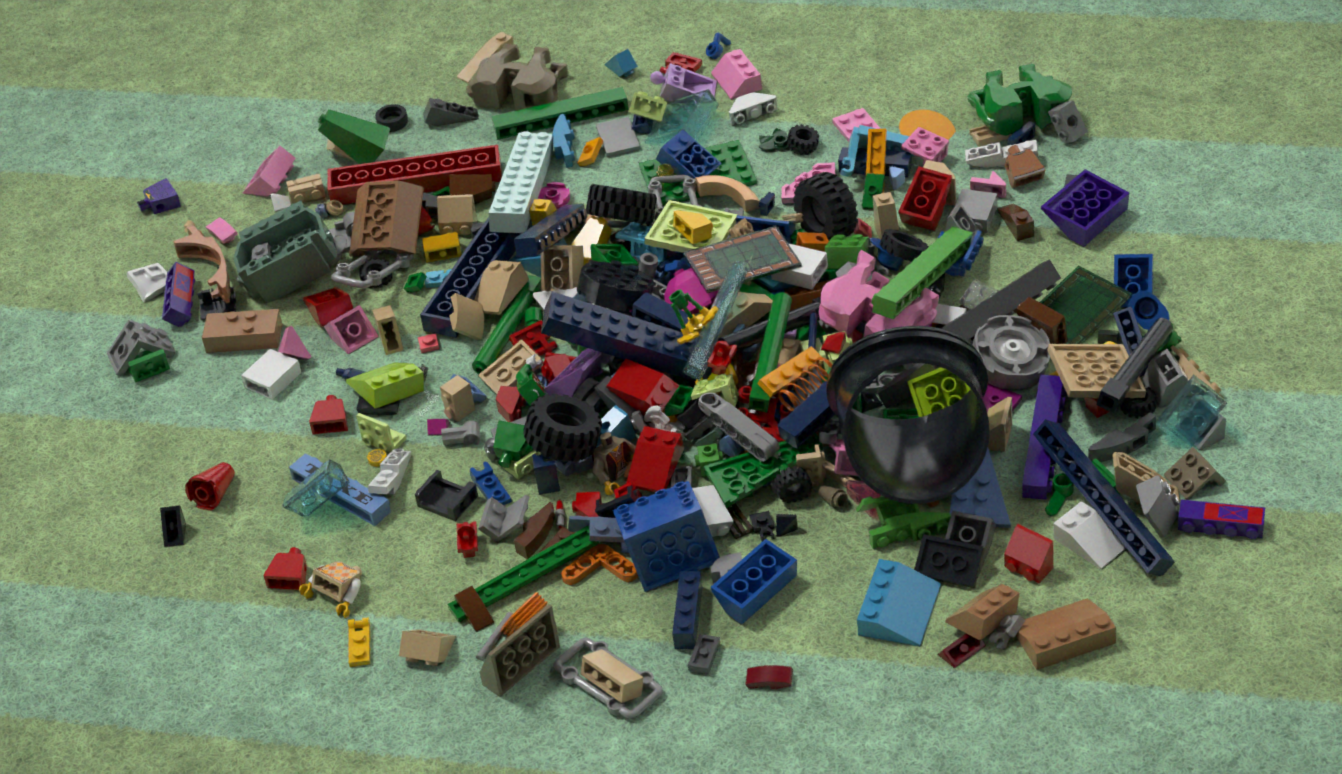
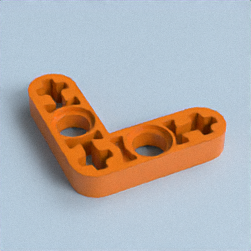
M598 544L564 568L561 573L562 580L567 585L578 583L599 566H603L625 582H632L638 577L634 564L606 544ZM613 561L620 562L618 565L615 566L610 565V563ZM584 563H591L589 567L581 566Z

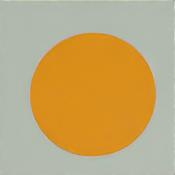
M931 110L911 111L904 115L899 123L900 133L906 136H911L918 127L947 140L956 132L954 125L947 117Z

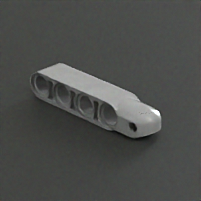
M705 393L699 397V408L710 417L713 424L758 460L764 462L779 451V443L774 437L716 393Z

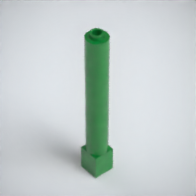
M527 275L529 280L514 297L473 361L472 368L475 373L480 374L498 359L509 341V336L515 332L524 318L525 311L530 308L532 303L535 304L537 302L533 297V293L542 292L541 277Z
M783 292L773 296L749 398L748 409L768 412L771 398L757 383L762 377L777 369L792 303V298Z

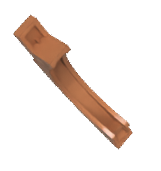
M194 225L187 227L189 236L173 241L177 257L202 258L217 263L220 266L218 271L208 280L209 286L217 284V288L211 293V297L214 299L220 296L225 303H229L231 296L230 278L221 248L212 236L204 237L201 230H197Z

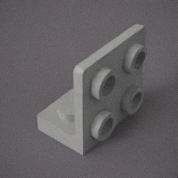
M523 496L508 508L491 497L486 502L478 530L494 541L508 537L513 530L519 529L523 525V517L528 509L529 496Z

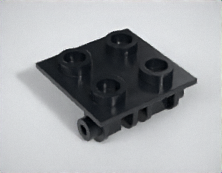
M230 287L231 296L229 303H225L220 296L213 299L210 289L201 290V292L197 293L200 300V319L206 320L207 314L237 312L234 287Z

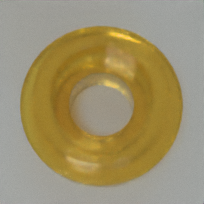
M661 164L658 166L656 174L657 177L673 176L674 170L669 164Z

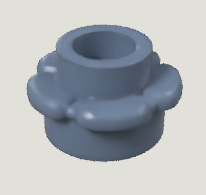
M326 203L317 204V208H315V212L322 219L330 216L326 209Z

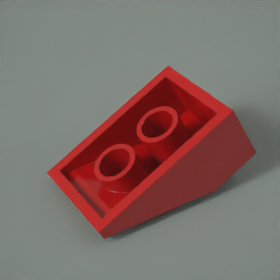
M918 166L898 211L901 222L935 231L942 217L952 175Z
M338 287L303 297V301L315 322L323 327L353 309L350 295Z
M628 359L623 361L606 386V388L634 409L640 410L644 416L652 406H659L662 411L679 387L677 383L665 374Z
M644 426L636 444L627 483L631 481L637 489L651 492L666 489L684 450L681 433Z

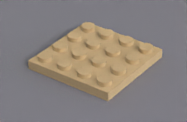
M1049 344L1047 349L1068 396L1073 398H1098L1108 380L1115 376L1129 357L1123 344ZM1140 377L1137 378L1125 397L1145 398L1146 389Z

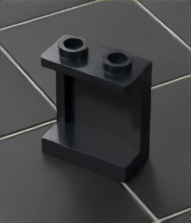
M436 470L429 476L427 481L415 493L417 507L455 522L478 497L475 483L469 481L463 487L443 479L439 470Z

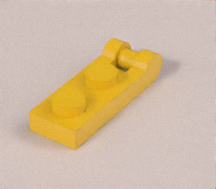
M369 617L355 621V619L348 620L349 667L370 665Z

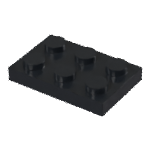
M923 534L914 570L933 580L975 588L985 548L983 546Z

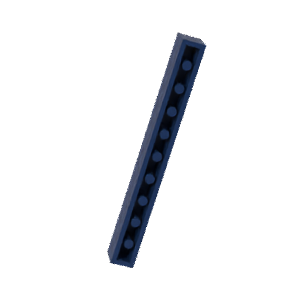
M1045 419L1033 433L1035 438L1148 574L1163 576L1175 563L1173 558L1059 423Z

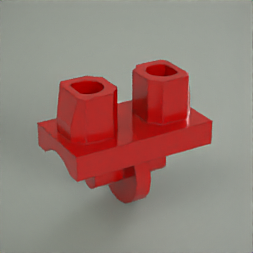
M718 341L714 345V351L707 362V367H712L713 374L716 375L725 374L737 351V345L729 346L726 341Z
M477 522L456 524L458 554L463 553L464 558L475 557V551H478Z

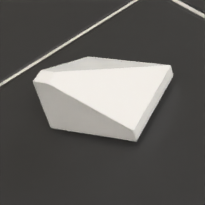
M270 194L275 212L291 205L289 196Z

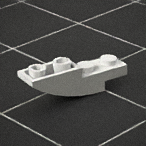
M1036 140L1015 144L1020 151L1030 149L1035 156H1039ZM999 142L965 150L966 163L977 167L1005 166L1006 158L1010 155L1008 149L1013 145L1001 148Z
M400 448L392 450L381 462L379 474L368 485V493L395 494L410 460L411 451H404V449Z

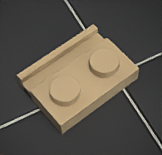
M986 125L969 129V134L978 147L1003 141L1011 136V134L1007 136L997 134Z

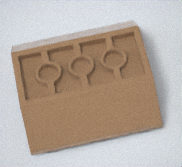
M402 181L366 182L357 190L349 256H363L365 251L394 250L398 254H416L424 188Z

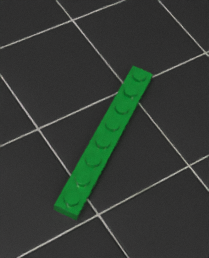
M586 526L475 588V591L485 607H488L599 544V541H589V526ZM455 600L448 604V609L458 623L466 619L465 613Z

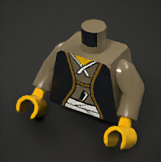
M606 432L600 436L602 444L593 451V472L601 484H605V493L613 495L612 489L619 488V485L614 481L625 473L628 461L633 460L636 446L625 438H618Z

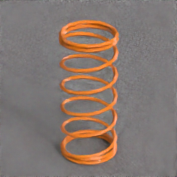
M819 357L815 361V365L812 364L808 367V371H802L801 377H795L793 383L787 384L786 390L782 389L778 392V396L781 403L787 409L791 411L794 410V408L790 407L784 401L781 392L787 394L788 398L795 405V407L799 406L801 404L799 399L792 392L787 390L788 386L794 385V389L796 393L799 395V397L803 400H806L799 394L796 387L802 390V392L806 395V398L808 397V395L800 386L795 384V380L801 379V382L805 389L809 393L813 394L805 386L803 380L806 381L812 387L814 392L815 388L809 381L802 378L803 373L808 372L811 381L818 388H820V386H818L814 382L810 374L815 376L822 384L821 380L809 370L810 367L815 366L820 377L824 381H827L820 374V372L827 378L829 374L821 367L819 360L824 361L829 365L830 368H832L833 365L829 360L823 357Z

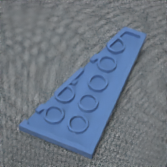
M987 448L984 460L976 474L965 486L952 494L950 515L952 511L992 518L996 527L1011 528L989 449Z

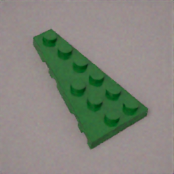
M815 432L798 449L786 441L779 442V451L764 462L748 452L704 466V472L710 483L714 485L725 507L728 508L775 479L777 474H781L780 471H786V468L790 467L791 469L793 466H796L797 454L815 452V445L818 444L821 451L823 444L818 441L819 437Z

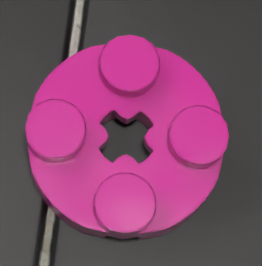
M550 182L546 183V187H541L538 199L551 200L556 209L566 205L570 200V190L563 183Z

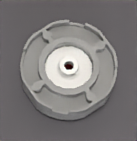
M998 315L989 318L987 323L982 327L979 326L972 344L986 365L988 383L1002 389L1023 390L1037 384L1040 375L1045 374L1050 360V355L1047 351L1050 342L1047 334L1042 328L1039 331L1031 325V320L1021 316Z

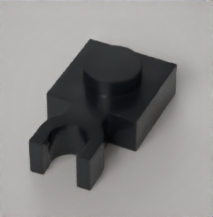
M769 511L749 515L754 532H760L761 542L764 541L765 535H770L772 540L775 539L774 533L771 530L774 529V523Z

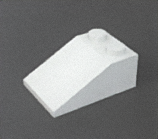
M1082 501L1054 522V540L1099 569H1103L1127 549L1097 511Z

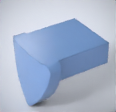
M726 435L719 441L720 450L731 457L738 456L745 450L729 435Z

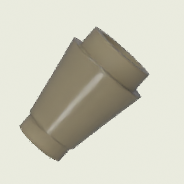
M826 485L821 486L819 489V496L833 508H843L847 504L848 496L844 490Z

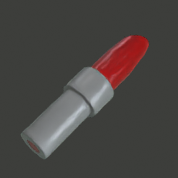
M561 500L557 501L555 511L556 527L558 530L564 527L565 511Z

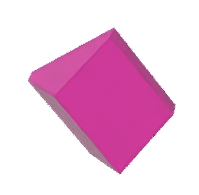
M427 419L428 435H442L441 429L448 428L450 421L448 419Z

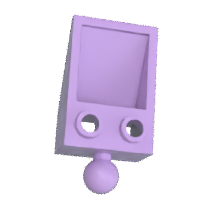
M671 63L664 76L659 71L653 72L650 76L653 84L658 85L662 83L660 97L668 102L714 101L717 83L714 79Z

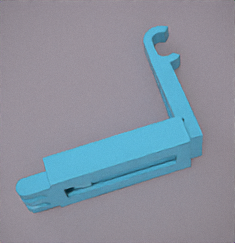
M860 125L859 128H853L849 141L848 157H844L842 163L849 165L850 168L841 169V175H852L857 148L867 149L868 129L876 128ZM887 131L886 150L907 152L901 149V146L910 136Z

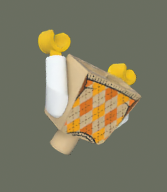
M339 561L313 569V574L308 580L309 583L302 584L299 587V592L301 595L304 594L306 599H309L314 594L312 588L339 602L344 601V603L336 607V612L339 616L344 611L343 616L347 618L350 615L348 607L350 604H353L361 586L360 576L362 571L359 566L350 567Z

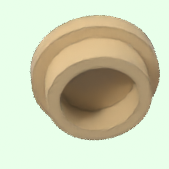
M331 200L327 203L326 209L329 214L339 216L343 213L341 202Z

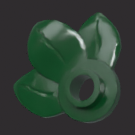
M776 128L773 131V136L759 135L761 143L759 148L763 150L786 149L787 133Z

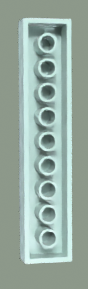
M546 132L518 133L489 210L490 232L524 233L527 230L531 219L529 209L533 200L538 199L553 155V134Z

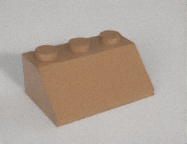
M998 585L980 593L946 618L945 622L981 641L1000 626V622L1004 617L1014 615L1017 612L1020 593L1009 586Z

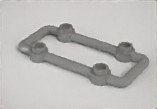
M688 175L654 177L650 180L648 193L656 194L657 197L654 214L655 221L664 209L660 198L662 194V185L660 183L683 182V191L688 193L691 205L702 207L698 205L696 198L697 184L695 179Z
M394 250L365 251V255L350 264H338L336 272L332 274L331 278L334 282L357 288L380 285L382 278L399 268L409 267L410 261L413 260L414 256L413 254L408 255L406 253L398 254ZM380 253L397 256L395 263L382 271H370L365 281L347 278L350 277L352 270L361 266L366 261L379 259Z
M582 638L559 656L553 664L554 669L562 675V680L565 684L578 685L606 704L608 712L612 715L621 714L628 719L636 718L663 693L662 686L654 681V676L650 671L640 672L611 653L608 650L607 643L603 641L594 642L589 638ZM584 646L590 648L592 652L603 649L643 677L642 689H652L654 691L633 710H629L624 706V703L619 702L614 697H609L581 678L576 667H565L563 664Z

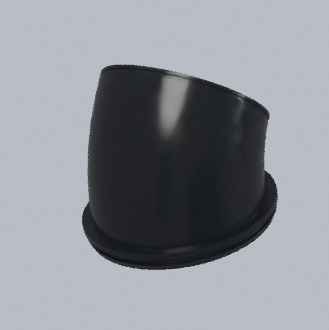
M895 327L878 331L859 339L838 356L828 376L826 385L827 400L832 411L839 419L844 446L852 467L861 480L875 492L902 503L922 504L938 501L952 495L965 486L976 474L984 460L990 435L989 418L983 401L988 387V372L981 355L966 339L953 332L935 327ZM923 363L944 368L957 375L970 387L969 392L955 404L923 417L883 419L852 409L857 397L871 380L886 370L904 364Z

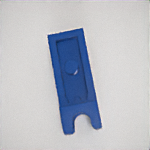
M483 462L485 467L483 471H477L473 467L470 468L471 479L486 500L493 497L502 505L512 502L511 497L493 473V469L488 462Z

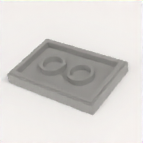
M629 117L596 124V129L599 137L603 140L602 145L607 157L640 150V145L634 130H632Z

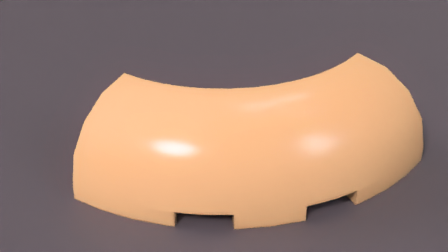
M716 175L694 178L700 197L707 195L722 196L724 194L732 197V200L738 203L745 212L760 208V200L756 194L737 180Z

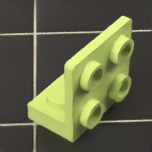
M634 92L628 113L661 122L667 102L662 97L655 96L652 98L645 92Z
M720 374L711 381L707 379L701 380L696 383L697 385H695L691 394V398L694 400L705 393L722 391L720 397L735 407L738 401V391L732 374L727 376L726 374Z
M361 413L356 415L364 444L368 446L373 445L384 451L391 452L394 449H398L406 440L405 434L390 429L388 424Z

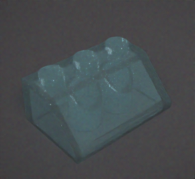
M1193 374L1156 420V424L1160 429L1190 450L1226 406L1227 402L1209 385Z
M329 459L315 472L309 474L299 485L293 487L285 495L282 506L305 518L343 489L350 481L341 465Z

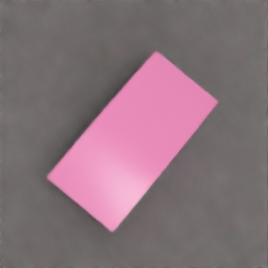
M220 217L206 226L208 232L215 235L217 240L223 244L233 241L234 237L238 234L230 224Z

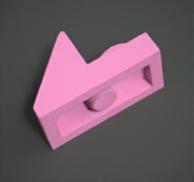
M992 171L989 179L971 177L970 190L997 193V197L1006 198V183L994 171Z

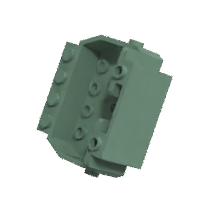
M299 201L239 232L241 241L237 244L233 259L239 276L237 277L239 285L241 287L244 286L249 295L254 299L262 297L266 303H269L330 273L331 270L328 262L336 258L337 251L333 242L334 238L320 215L305 207L303 202ZM268 242L271 246V256L265 255L257 260H252V248Z

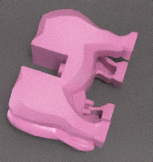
M863 250L858 253L857 265L851 268L848 273L827 282L821 292L820 320L835 328L838 332L845 331L847 337L862 320L867 322L864 337L895 327L929 326L936 318L937 310L935 308L938 306L939 300L938 294L925 287L921 291L920 297H917L894 319L873 313L872 298L875 293L877 294L883 286L889 283V279L874 271L872 279L867 282L871 272L874 270L875 257Z

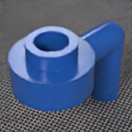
M717 32L713 42L706 48V55L712 59H717L723 51L720 42L729 46L731 41Z

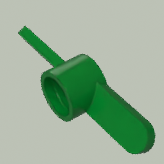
M1065 473L1058 474L1053 478L1054 493L1045 507V512L1049 516L1056 515L1065 498L1071 496L1074 492V484Z

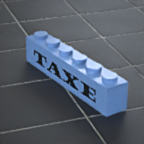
M305 453L289 466L294 481L373 526H376L391 513L390 502L385 496L368 493V488L361 485L357 480L350 479L344 473L334 470L330 465H325L315 457Z

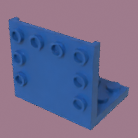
M689 481L678 482L674 487L658 490L651 496L640 497L636 502L620 505L617 509L613 510L644 592L678 579L680 571H699L713 565L720 558L702 509Z

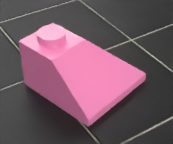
M360 305L324 326L332 341L347 354L379 337Z

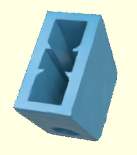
M617 405L601 419L602 428L600 436L603 433L609 432L612 436L625 438L628 441L637 437L629 415ZM600 436L596 447L602 444Z

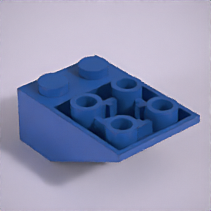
M681 130L662 146L656 157V160L668 171L678 175H688L693 179L708 176L721 165V162L684 130Z

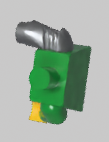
M499 420L495 437L489 438L485 442L487 457L493 461L499 460L498 464L501 467L509 468L512 461L518 462L532 452L533 448L528 445L523 434L524 425Z

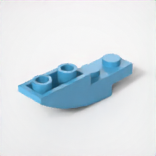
M561 114L553 129V145L556 160L563 158L566 168L573 167L572 161H575L574 152L571 149L573 145L572 140L575 137L570 121L566 120L564 114Z

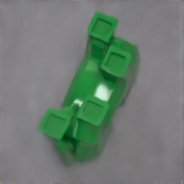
M1032 63L1020 66V82L1013 83L1007 87H1003V73L1001 70L987 72L986 84L983 89L971 91L967 99L970 105L975 107L981 121L990 130L1007 136L1023 127V117L1032 116L1040 129L1053 124L1048 112L1060 103L1069 101L1072 96V87L1065 82L1053 79L1052 75L1043 76L1041 73L1036 72L1035 64Z

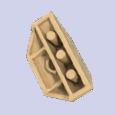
M737 292L718 307L714 318L708 322L706 340L716 343L719 337L733 333L738 324H745L746 327L751 326L770 311L772 300L765 294Z
M1114 452L1112 454L1116 489L1119 493L1132 498L1136 503H1141L1136 488L1137 484L1157 475L1160 476L1163 482L1167 481L1155 470L1124 452ZM1169 484L1171 494L1175 493L1180 502L1178 488L1173 484Z

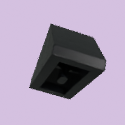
M181 506L161 507L164 547L184 545L186 521Z

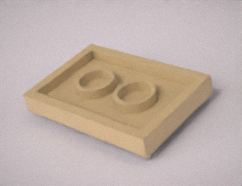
M521 339L478 376L497 395L500 386H517L516 374L526 364V359L536 353ZM537 354L535 356L536 362L539 360H541L542 362L540 365L532 369L533 372L544 363L543 360Z

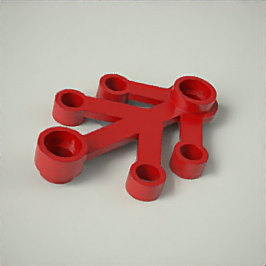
M743 386L739 389L738 400L741 403H749L751 387ZM778 393L774 395L776 398L770 399L767 413L756 411L758 414L749 413L743 407L738 409L758 426L761 427L760 423L768 424L770 428H761L774 437L778 443L785 441L780 438L778 423L774 419L776 403L779 402ZM784 405L780 406V421L791 413V410L787 409Z

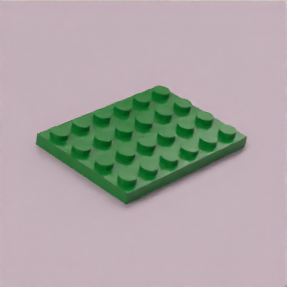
M739 140L705 147L711 155L721 162V165L710 175L732 178L746 186L757 184V179ZM656 159L639 163V168L647 188L650 180L654 177L678 175L668 171ZM683 182L660 183L662 185V194L660 195L662 206H665L669 200L676 202L690 200L688 193L683 191ZM696 191V198H700L698 191Z

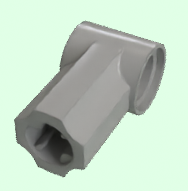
M468 421L461 427L441 429L443 445L464 443L469 446V444L476 443L478 445L480 443V425L475 421Z

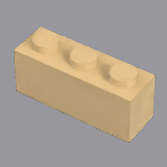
M603 649L582 656L581 675L619 702L624 703L642 695L643 677Z

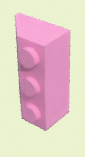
M741 49L724 54L711 72L731 100L762 90L761 74Z
M279 145L262 162L243 191V194L259 196L276 194L281 187L279 184H282L287 178L286 173H289L294 167L292 163L296 158Z

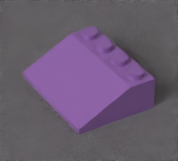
M589 348L584 350L544 390L549 396L552 394L563 396L565 394L572 397L585 380L590 377H597L604 371L602 368L608 363L611 355Z

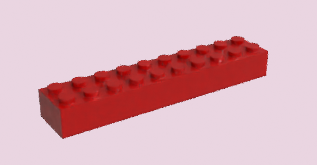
M497 144L327 169L330 201L337 200L342 205L356 203L357 190L366 182L402 181L422 186L424 188L423 193L439 191L449 186L450 175L492 174V181H495V183L500 182L502 178V165L499 146Z

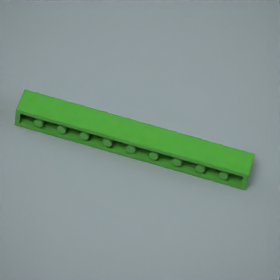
M954 226L945 231L940 238H937L932 245H929L902 272H899L877 294H874L872 298V312L890 319L897 317L921 295V291L925 287L928 288L968 251L973 233Z

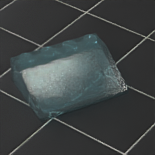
M707 89L669 102L665 108L662 121L655 124L645 143L664 146L681 130H684L693 139L698 141L719 106L710 90Z

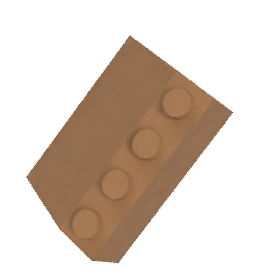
M1086 598L1024 619L1025 622L1015 635L1034 667L1038 670L1115 644L1116 626L1104 610Z

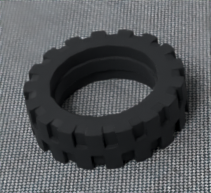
M886 229L880 241V246L887 250V252L910 262H913L915 258L929 247L921 239L908 235L906 232L902 233L899 230L894 231L893 229Z

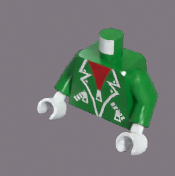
M536 354L527 358L526 364L516 374L517 390L529 405L537 398L547 395V392L544 390L545 386L532 371L533 368L542 362L541 360L536 362Z

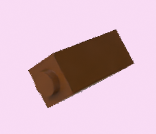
M492 174L450 175V195L473 194L474 204L492 198V192H495V181H492Z

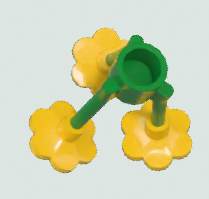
M681 289L673 292L669 299L672 302L671 307L676 313L683 334L677 342L683 344L700 335L699 331L714 318L718 308L713 306L708 310L706 307H702L688 293L684 294ZM689 302L698 308L701 314L697 316L691 314L687 308ZM683 309L688 316L689 321L686 325L679 310Z

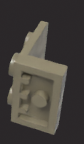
M1194 447L1164 473L1168 481L1178 488V491L1185 499L1193 497L1207 482L1213 483L1215 481L1219 486L1226 482Z

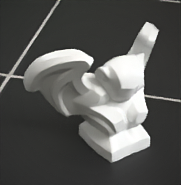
M652 406L647 410L644 421H650L649 425L651 428L681 433L682 440H684L686 434L682 431L685 429V426L679 420L675 423L669 422L670 419L661 411L659 406Z

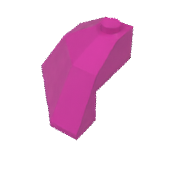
M682 268L675 272V277L669 281L664 297L665 302L672 304L669 299L670 295L681 289L684 294L688 293L699 305L708 308L739 288L733 282H729L728 284L706 289L694 268L685 271ZM689 302L687 308L691 314L699 313L700 310Z

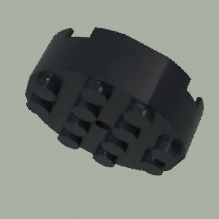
M590 260L581 268L576 290L578 294H581V291L585 293V300L595 305L626 311L627 306H633L645 292L652 295L654 281L652 277L640 271L639 267L634 265L624 266L616 260L611 262Z

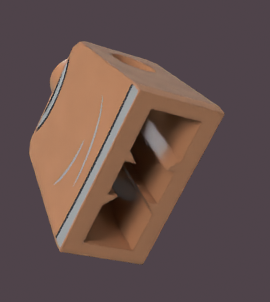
M1013 145L1008 149L1010 155L1006 158L1005 169L1012 188L1044 178L1046 170L1030 149L1020 151L1017 145Z

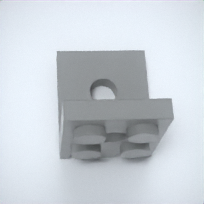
M128 320L107 352L116 375L121 376L125 374L129 368L128 362L134 360L141 348L151 352L163 349L166 357H173L176 352L167 333L163 329L152 328L146 323L140 324Z

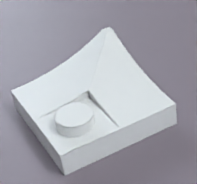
M159 263L127 272V278L133 284L144 303L165 292L167 271Z

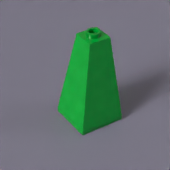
M330 109L326 114H321L318 119V123H320L318 131L358 164L375 162L385 149L390 131L389 127Z

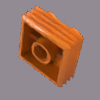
M535 592L502 626L501 632H503V635H506V638H508L546 607L547 601H545V598H542L539 592Z

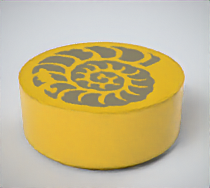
M382 449L372 450L367 455L368 463L374 467L380 466L381 462L387 457L386 452Z

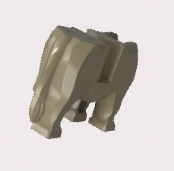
M505 43L502 50L491 54L490 57L480 62L477 71L466 87V93L469 97H472L474 104L482 108L500 109L509 94H513L515 111L556 102L558 99V82L569 75L567 64L552 62L551 67L546 68V64L551 62L549 49L543 47L534 48V54L528 63L512 62L520 58L519 47L516 44Z

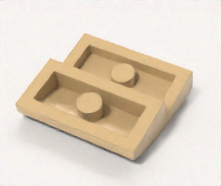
M455 293L451 296L454 312L449 315L453 331L475 340H481L484 328L482 304Z

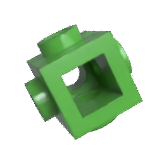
M717 444L697 446L698 455H694L696 467L700 466L702 477L706 476L704 466L723 460L722 451H718Z

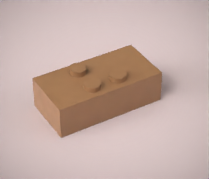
M279 309L207 314L202 334L206 353L278 348L283 325Z

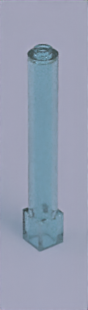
M741 261L731 262L712 307L716 306L718 311L714 318L703 326L693 351L690 353L682 371L700 381L708 368L707 362L714 351V345L718 342L748 272L747 266Z

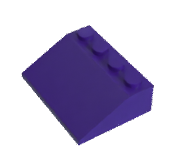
M1085 169L1041 206V210L1069 239L1085 247L1128 209L1130 193Z

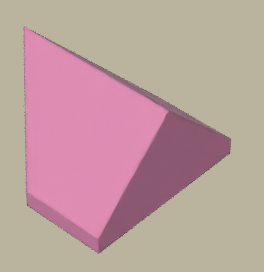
M293 326L287 327L278 352L292 358L304 360L311 358Z

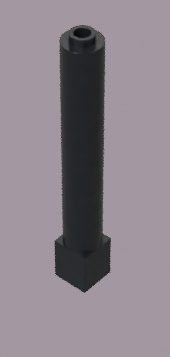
M821 297L813 299L812 303L790 311L785 333L810 324L811 313L818 314L817 321H819ZM768 320L719 337L718 341H726L729 346L737 345V351L761 343L764 339Z
M1158 318L1115 376L1110 378L1102 388L1096 403L1097 406L1112 413L1116 412L1124 401L1126 393L1171 334L1173 326L1169 320Z

